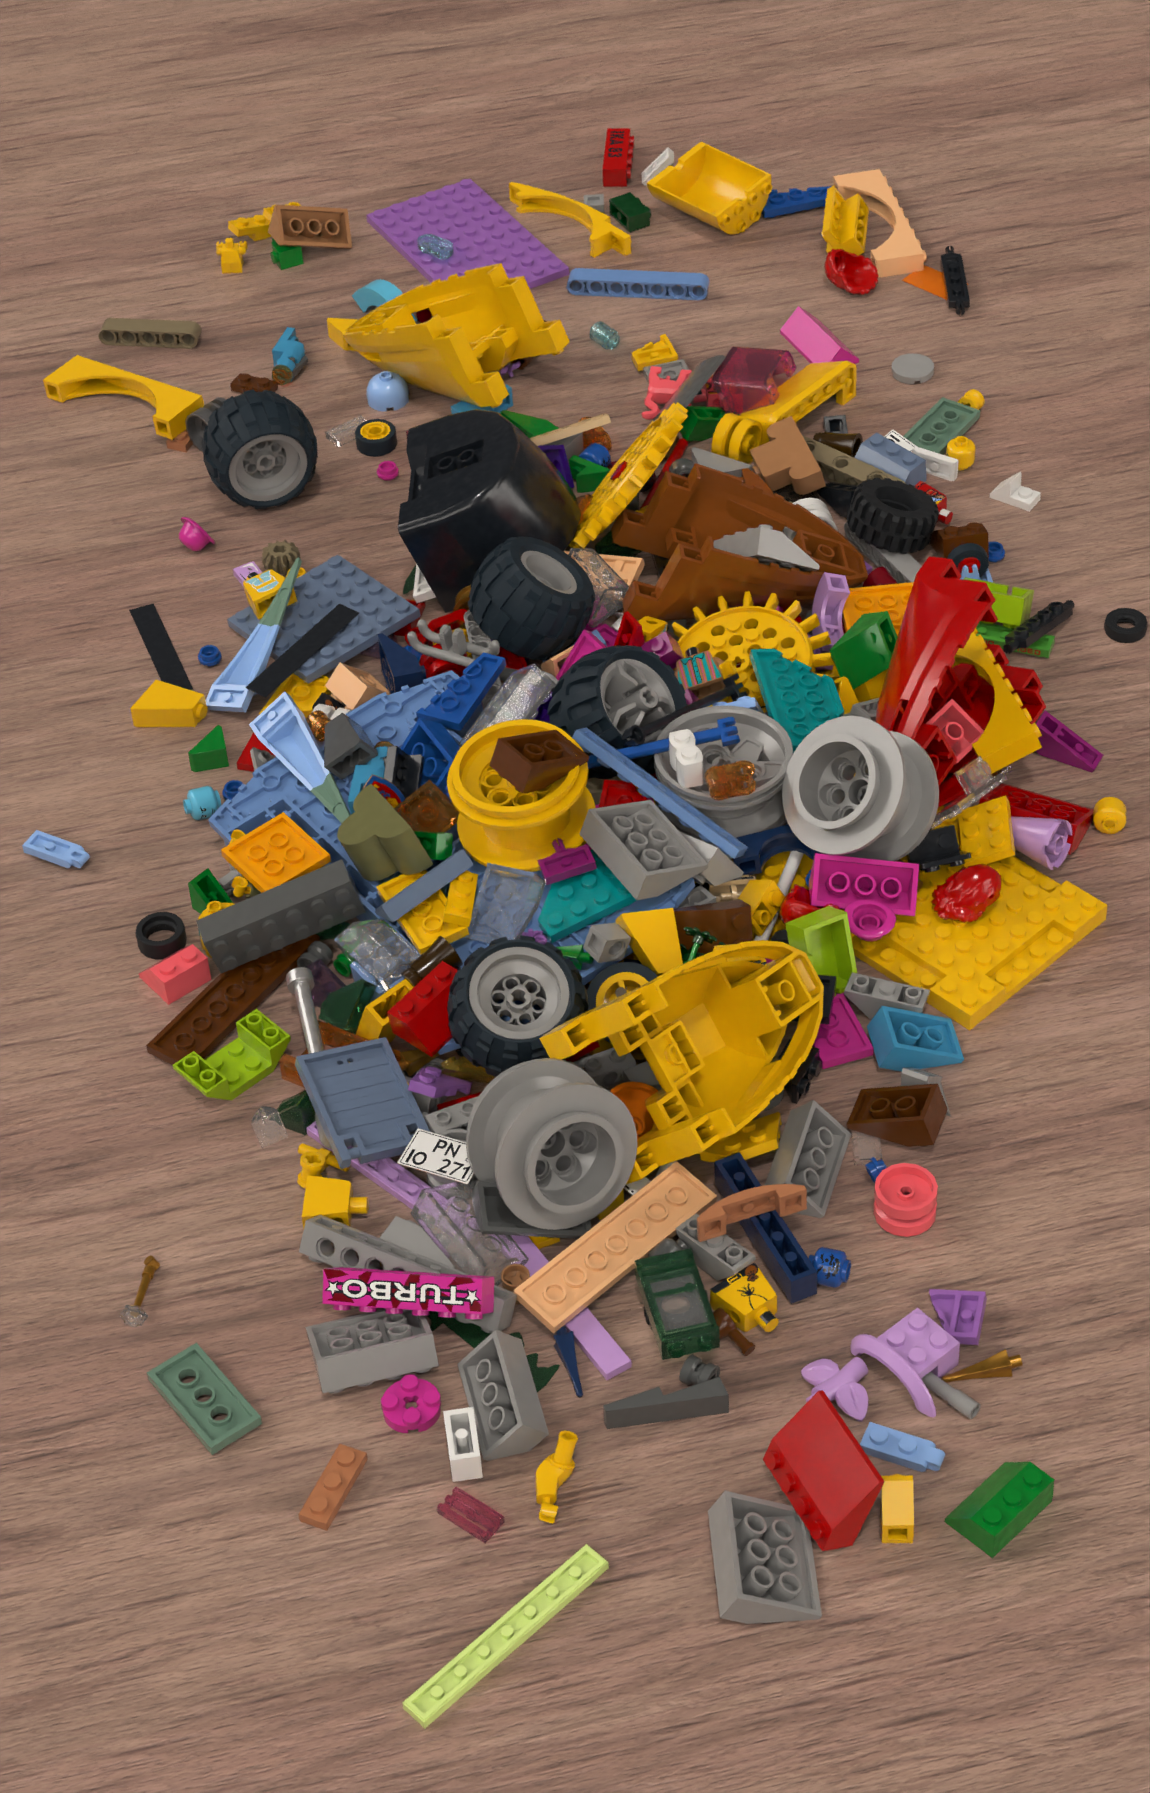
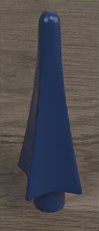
M562 1326L556 1331V1335H553L556 1341L554 1347L569 1374L577 1397L581 1398L583 1391L577 1367L574 1332L568 1333L566 1326Z

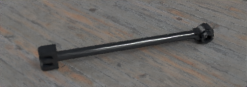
M737 673L722 680L725 688L643 727L633 725L625 729L622 741L631 738L624 744L627 747L638 746L644 743L646 736L666 727L670 722L683 714L708 707L729 696L734 702L740 697L748 696L746 691L739 692L738 689L744 687L742 682L737 685L734 681L740 678Z

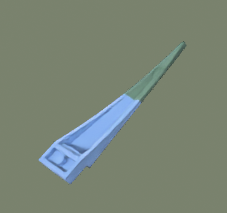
M299 557L295 560L278 593L252 634L226 669L212 684L206 698L208 710L246 713L252 697L257 695V693L245 687L266 669L302 563Z
M284 691L249 725L257 738L343 823L350 816V812L331 772L324 768V757L303 712L300 711L292 697Z

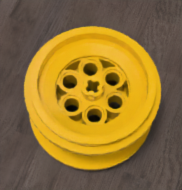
M521 719L505 721L479 731L468 739L457 752L448 772L447 788L451 802L459 812L457 831L461 845L466 853L481 865L507 873L540 871L537 860L549 857L556 852L552 846V842L555 839L557 843V838L562 839L566 849L585 845L586 841L581 837L580 831L588 810L596 808L594 799L586 787L588 780L587 762L580 767L578 765L569 771L567 775L545 789L527 794L517 791L509 781L500 777L498 772L489 766L498 738L557 730L583 751L580 745L559 727L538 720Z

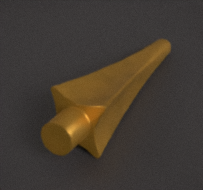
M419 1049L400 1052L401 1060L398 1061V1064L402 1071L405 1070L411 1076L440 1054L437 1052L431 1057Z
M1005 1349L974 1365L945 1375L941 1379L948 1383L979 1378L1013 1377L1012 1368L1023 1366L1020 1354L1008 1357Z

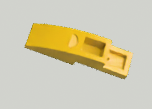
M290 202L289 204H286L291 206H301L297 202ZM275 205L264 208L263 215L228 221V229L237 237L248 235L254 241L272 237L268 233Z

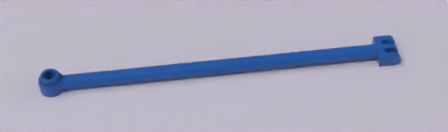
M735 718L718 719V727L694 732L696 745L717 740L722 741L723 747L739 743V735H735L738 733L737 726H733L736 724ZM669 738L617 750L630 760L669 751ZM595 755L589 756L587 762L588 769L603 766L597 761L598 757ZM446 786V788H445L446 795H447V798L449 799V801H451V799H450V797H449L448 788H447V786Z

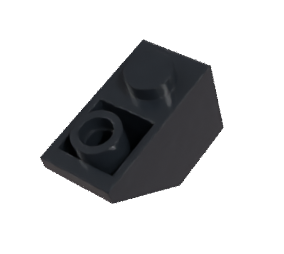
M789 1039L784 1049L778 1056V1060H781V1058L783 1057L784 1053L786 1052L790 1044L791 1039ZM811 1048L808 1057L800 1065L796 1075L785 1085V1090L792 1103L797 1104L801 1096L808 1093L812 1078L814 1076L817 1077L821 1071L822 1061H819L818 1048Z

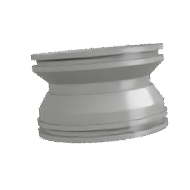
M711 706L681 715L670 722L659 734L656 741L667 739L670 732L688 729L694 733L718 727V719L734 717L736 724L733 726H737L738 733L735 735H739V743L723 747L722 741L717 740L696 745L703 755V785L686 789L681 787L677 781V773L670 764L669 751L654 754L656 777L659 782L735 838L788 825L783 808L782 788L786 769L793 755V748L788 733L774 719L749 708ZM659 808L678 831L704 841L699 837V832L692 827L687 828L678 821L679 818L672 812L667 813Z

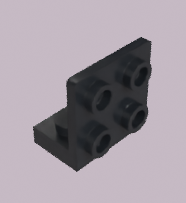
M954 825L930 829L923 841L906 855L908 863L919 864V870H924L925 872L940 870L939 865L949 864L950 867L965 864L964 859L972 858L970 852L959 850Z

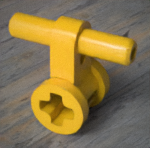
M304 1143L299 1145L298 1153L302 1154L300 1158L302 1170L298 1174L297 1182L301 1187L306 1188L307 1175L322 1177L321 1173L328 1166L340 1169L332 1151L324 1148L319 1150ZM350 1167L343 1168L340 1170L347 1172L350 1169Z

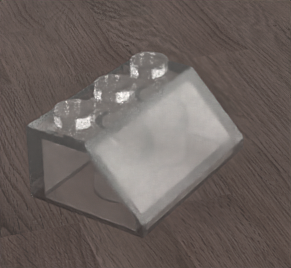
M571 548L568 555L583 568L594 587L595 601L588 624L591 627H596L622 608V600L629 586L593 548Z
M383 919L353 922L334 939L344 956L384 993L403 980L401 973L420 956L417 949Z

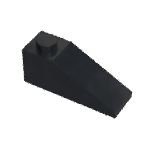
M831 482L826 483L825 487L815 490L840 516L847 517L857 485Z

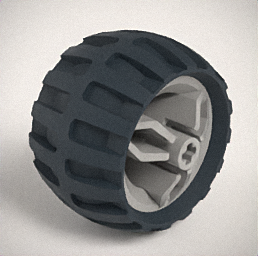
M610 646L585 655L563 674L551 695L553 698L548 705V715L550 716V724L559 727L570 737L574 735L577 729L587 727L617 750L626 748L627 746L624 743L631 739L628 738L622 741L625 729L633 725L643 727L689 704L686 703L684 695L686 692L683 685L679 683L674 675V670L661 661L657 654L644 651L642 647ZM664 728L646 736L644 743L656 741ZM584 752V753H586L588 756L594 755V754H592L591 752H590V753ZM654 755L631 759L632 762L650 775L655 772ZM599 766L588 769V779H609L618 774L611 767Z

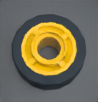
M368 420L357 426L355 430L357 449L366 456H383L392 452L397 446L395 426L387 420Z

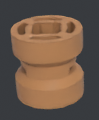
M521 1264L508 1265L501 1272L502 1288L513 1292L514 1289L530 1277L529 1270Z

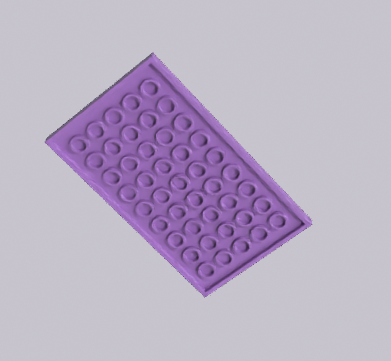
M464 179L458 183L446 185L441 189L429 191L424 195L412 197L407 201L395 203L390 207L375 210L373 213L366 215L367 222L430 283L437 279H441V281L447 280L450 275L456 273L458 277L463 276L466 270L502 263L508 279L524 276L530 289L569 275L568 266L471 179Z

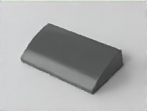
M723 355L714 356L697 365L653 420L658 419L664 409L668 410L673 402L675 404L678 402L686 408L726 357Z
M477 1181L471 1193L476 1221L482 1234L579 1239L591 1229L590 1220L574 1227L558 1230L531 1226L523 1222L508 1209L499 1194L496 1182Z

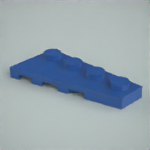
M832 186L807 188V191L793 188L785 193H777V190H772L761 213L764 218H774L778 215L793 214L798 211L823 207L826 204L827 189Z
M482 653L463 670V675L459 679H453L447 684V690L441 695L436 694L430 700L431 704L425 709L420 708L416 712L417 719L423 718L441 723L444 727L461 731L505 668V658Z

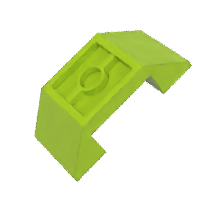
M255 1009L236 1022L238 1038L205 1060L193 1051L172 1066L176 1072L206 1097L232 1101L274 1072L291 1040V1036L258 1009Z

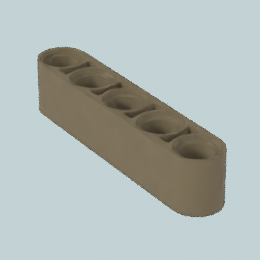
M107 318L101 327L98 337L105 345L191 349L197 345L202 329L198 323L193 321Z

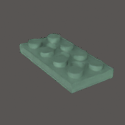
M942 397L903 437L919 448L944 455L948 442L951 439L962 436L980 418V410Z
M197 1343L147 1372L150 1383L211 1455L262 1424L261 1416ZM184 1377H195L190 1383L181 1382ZM201 1395L212 1396L205 1402L197 1401V1398ZM219 1413L228 1415L220 1421L213 1419Z

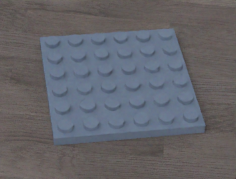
M336 555L296 578L294 590L297 602L286 607L270 657L277 660L339 603L359 612L354 619L294 672L295 675L309 684L336 668L340 662L344 663L376 644L379 633L389 636L421 617L420 610L341 556ZM251 606L227 619L229 627L246 639L249 638L261 620L256 617Z

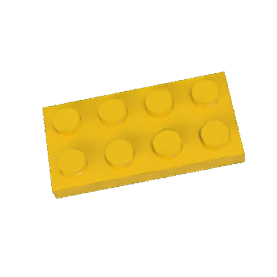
M427 870L410 875L402 874L376 886L378 895L385 903L425 875ZM440 889L397 919V922L420 955L439 936L452 943L469 935L468 927L443 922L447 898Z

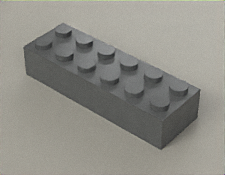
M341 859L196 920L206 949L220 973H224L313 934L329 929L332 926L353 919L358 915L366 913L358 890Z

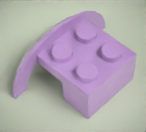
M918 1307L877 1338L868 1334H859L852 1339L851 1353L854 1356H860L865 1353L876 1358L892 1371L907 1388L917 1410L929 1417L936 1416L933 1399L921 1378L930 1371L937 1377L942 1378L959 1364L960 1342Z

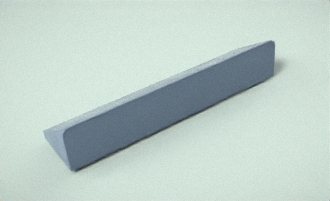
M460 849L375 909V913L390 922L396 921L472 867L473 862L466 852Z

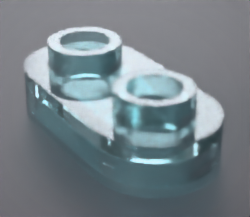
M424 234L417 239L420 251L439 259H448L454 253L453 243L438 236Z

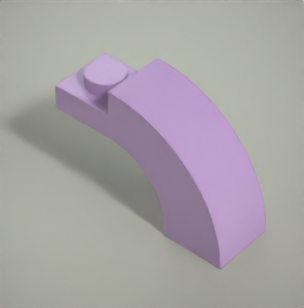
M824 572L815 593L812 615L815 613L818 616L820 625L812 630L813 636L828 631L831 644L822 647V651L830 652L829 650L844 635L842 612L846 599L850 594L845 575Z

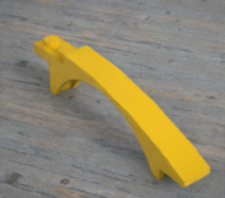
M515 182L509 183L510 201L519 206L516 208L517 212L554 213L567 216L583 224L591 233L589 237V242H591L590 256L593 258L610 249H614L624 256L631 254V236L613 226L609 216L586 204L554 192Z

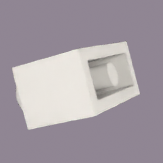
M473 1407L443 1411L452 1481L483 1478Z

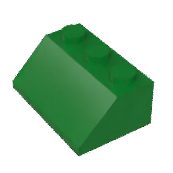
M1004 1462L945 1518L944 1522L993 1558L1052 1502L1055 1479L1031 1462Z

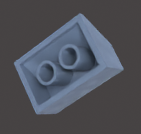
M877 432L861 443L854 457L903 480L907 485L915 486L920 481H927L925 459Z

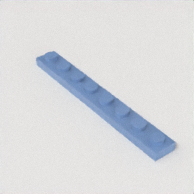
M587 727L575 731L572 738L580 745L584 752H591L598 757L597 761L607 768L611 767L617 771V776L627 783H633L638 787V792L647 798L652 797L658 802L659 808L667 813L672 812L679 818L678 821L682 825L695 829L699 832L698 835L702 840L715 844L730 859L744 855L748 849L745 844Z

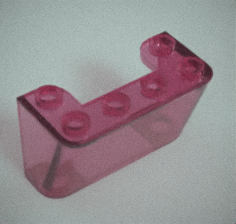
M733 346L715 371L711 379V385L718 394L721 409L726 414H740L774 404L780 394L772 376L785 373L787 378L791 377L797 367L788 350Z

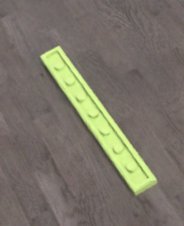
M587 1544L583 1546L402 1702L403 1709L422 1727L426 1728L608 1570V1561Z

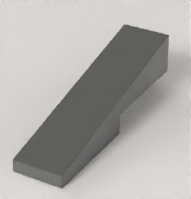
M720 1377L667 1395H663L660 1387H656L603 1405L604 1424L607 1429L729 1413V1394Z

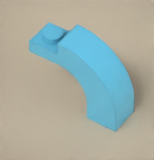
M377 279L358 289L352 297L361 310L366 312L375 306L379 307L403 294V292L392 283ZM412 313V316H413V318H414V320H415V322H416L417 319H416V317H415V316L413 315V313Z

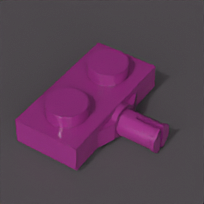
M557 838L558 843L556 839L552 842V846L556 851L554 854L537 860L546 885L597 869L596 862L587 844L566 849L563 840Z

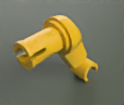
M560 1431L555 1452L539 1465L535 1474L536 1501L538 1504H541L538 1518L541 1521L554 1524L559 1507L553 1505L557 1499L558 1488L570 1477L575 1468L572 1456L578 1437L571 1431Z

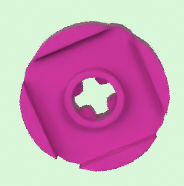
M405 1375L400 1381L392 1384L381 1398L384 1420L389 1427L401 1433H408V1430L418 1429V1432L425 1431L432 1427L440 1417V1393L432 1383L424 1379H418L415 1375ZM416 1402L418 1407L414 1408L411 1406L406 1409V1404Z

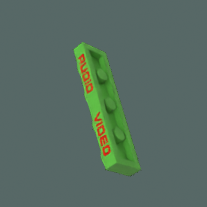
M979 622L976 627L978 631L976 636L981 634L985 643L1000 645L1003 649L1005 636L1012 632L1014 628ZM1045 634L1029 647L1019 648L1013 652L1049 658L1054 646L1055 636Z

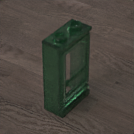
M689 1248L635 1260L636 1281L662 1360L680 1358L684 1355L707 1352L719 1348V1326H717L692 1249Z

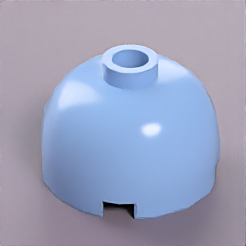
M383 371L373 376L367 385L366 396L368 404L374 410L387 412L386 408L393 407L395 411L404 407L409 402V389L406 381L400 375L390 371Z

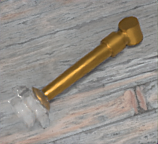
M152 1255L144 1260L146 1267H144L142 1273V1280L134 1305H125L119 1315L123 1318L124 1323L130 1327L142 1326L148 1318L141 1305L150 1280L153 1279L155 1270L160 1266V1263Z

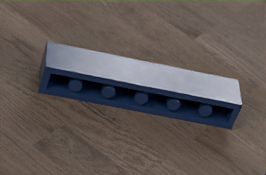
M740 1152L714 1162L715 1185L723 1198L743 1190L761 1186ZM776 1210L739 1221L791 1304L817 1294V1271Z

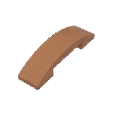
M774 1184L750 1188L725 1197L707 1208L697 1218V1239L699 1242L725 1235L727 1224L776 1210L780 1217L806 1210L807 1189L804 1185Z

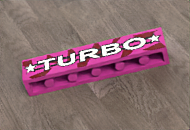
M347 1267L323 1269L322 1304H332L334 1310H351V1306H359V1311L376 1312L377 1308H385V1313L402 1314L403 1309L412 1310V1315L426 1316L429 1315V1311H437L438 1317H456V1313H465L466 1319H483V1314L494 1312V1277Z

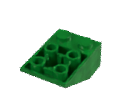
M888 611L863 614L829 650L840 677L848 678L852 689L857 688L889 667L897 634Z

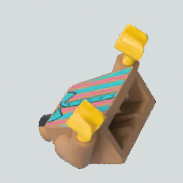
M691 647L686 650V658L679 659L676 662L677 669L674 671V675L679 683L683 685L684 690L689 689L699 699L725 688L722 680L732 674H737L732 661L725 662L718 657H712L709 651L700 653L697 647Z

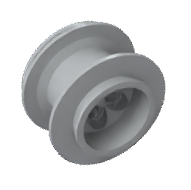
M842 716L819 725L798 745L786 769L782 788V801L786 820L791 830L809 848L828 855L898 861L913 851L928 834L938 809L939 785L933 762L925 749L915 740L904 734L888 731L879 723L865 717Z
M542 1058L512 1066L495 1077L485 1087L476 1100L469 1117L466 1152L470 1167L478 1181L496 1182L503 1202L514 1215L531 1226L558 1230L587 1222L604 1211L617 1198L626 1185L635 1164L637 1132L634 1120L625 1104L609 1090L598 1086L588 1073L577 1065L565 1060Z

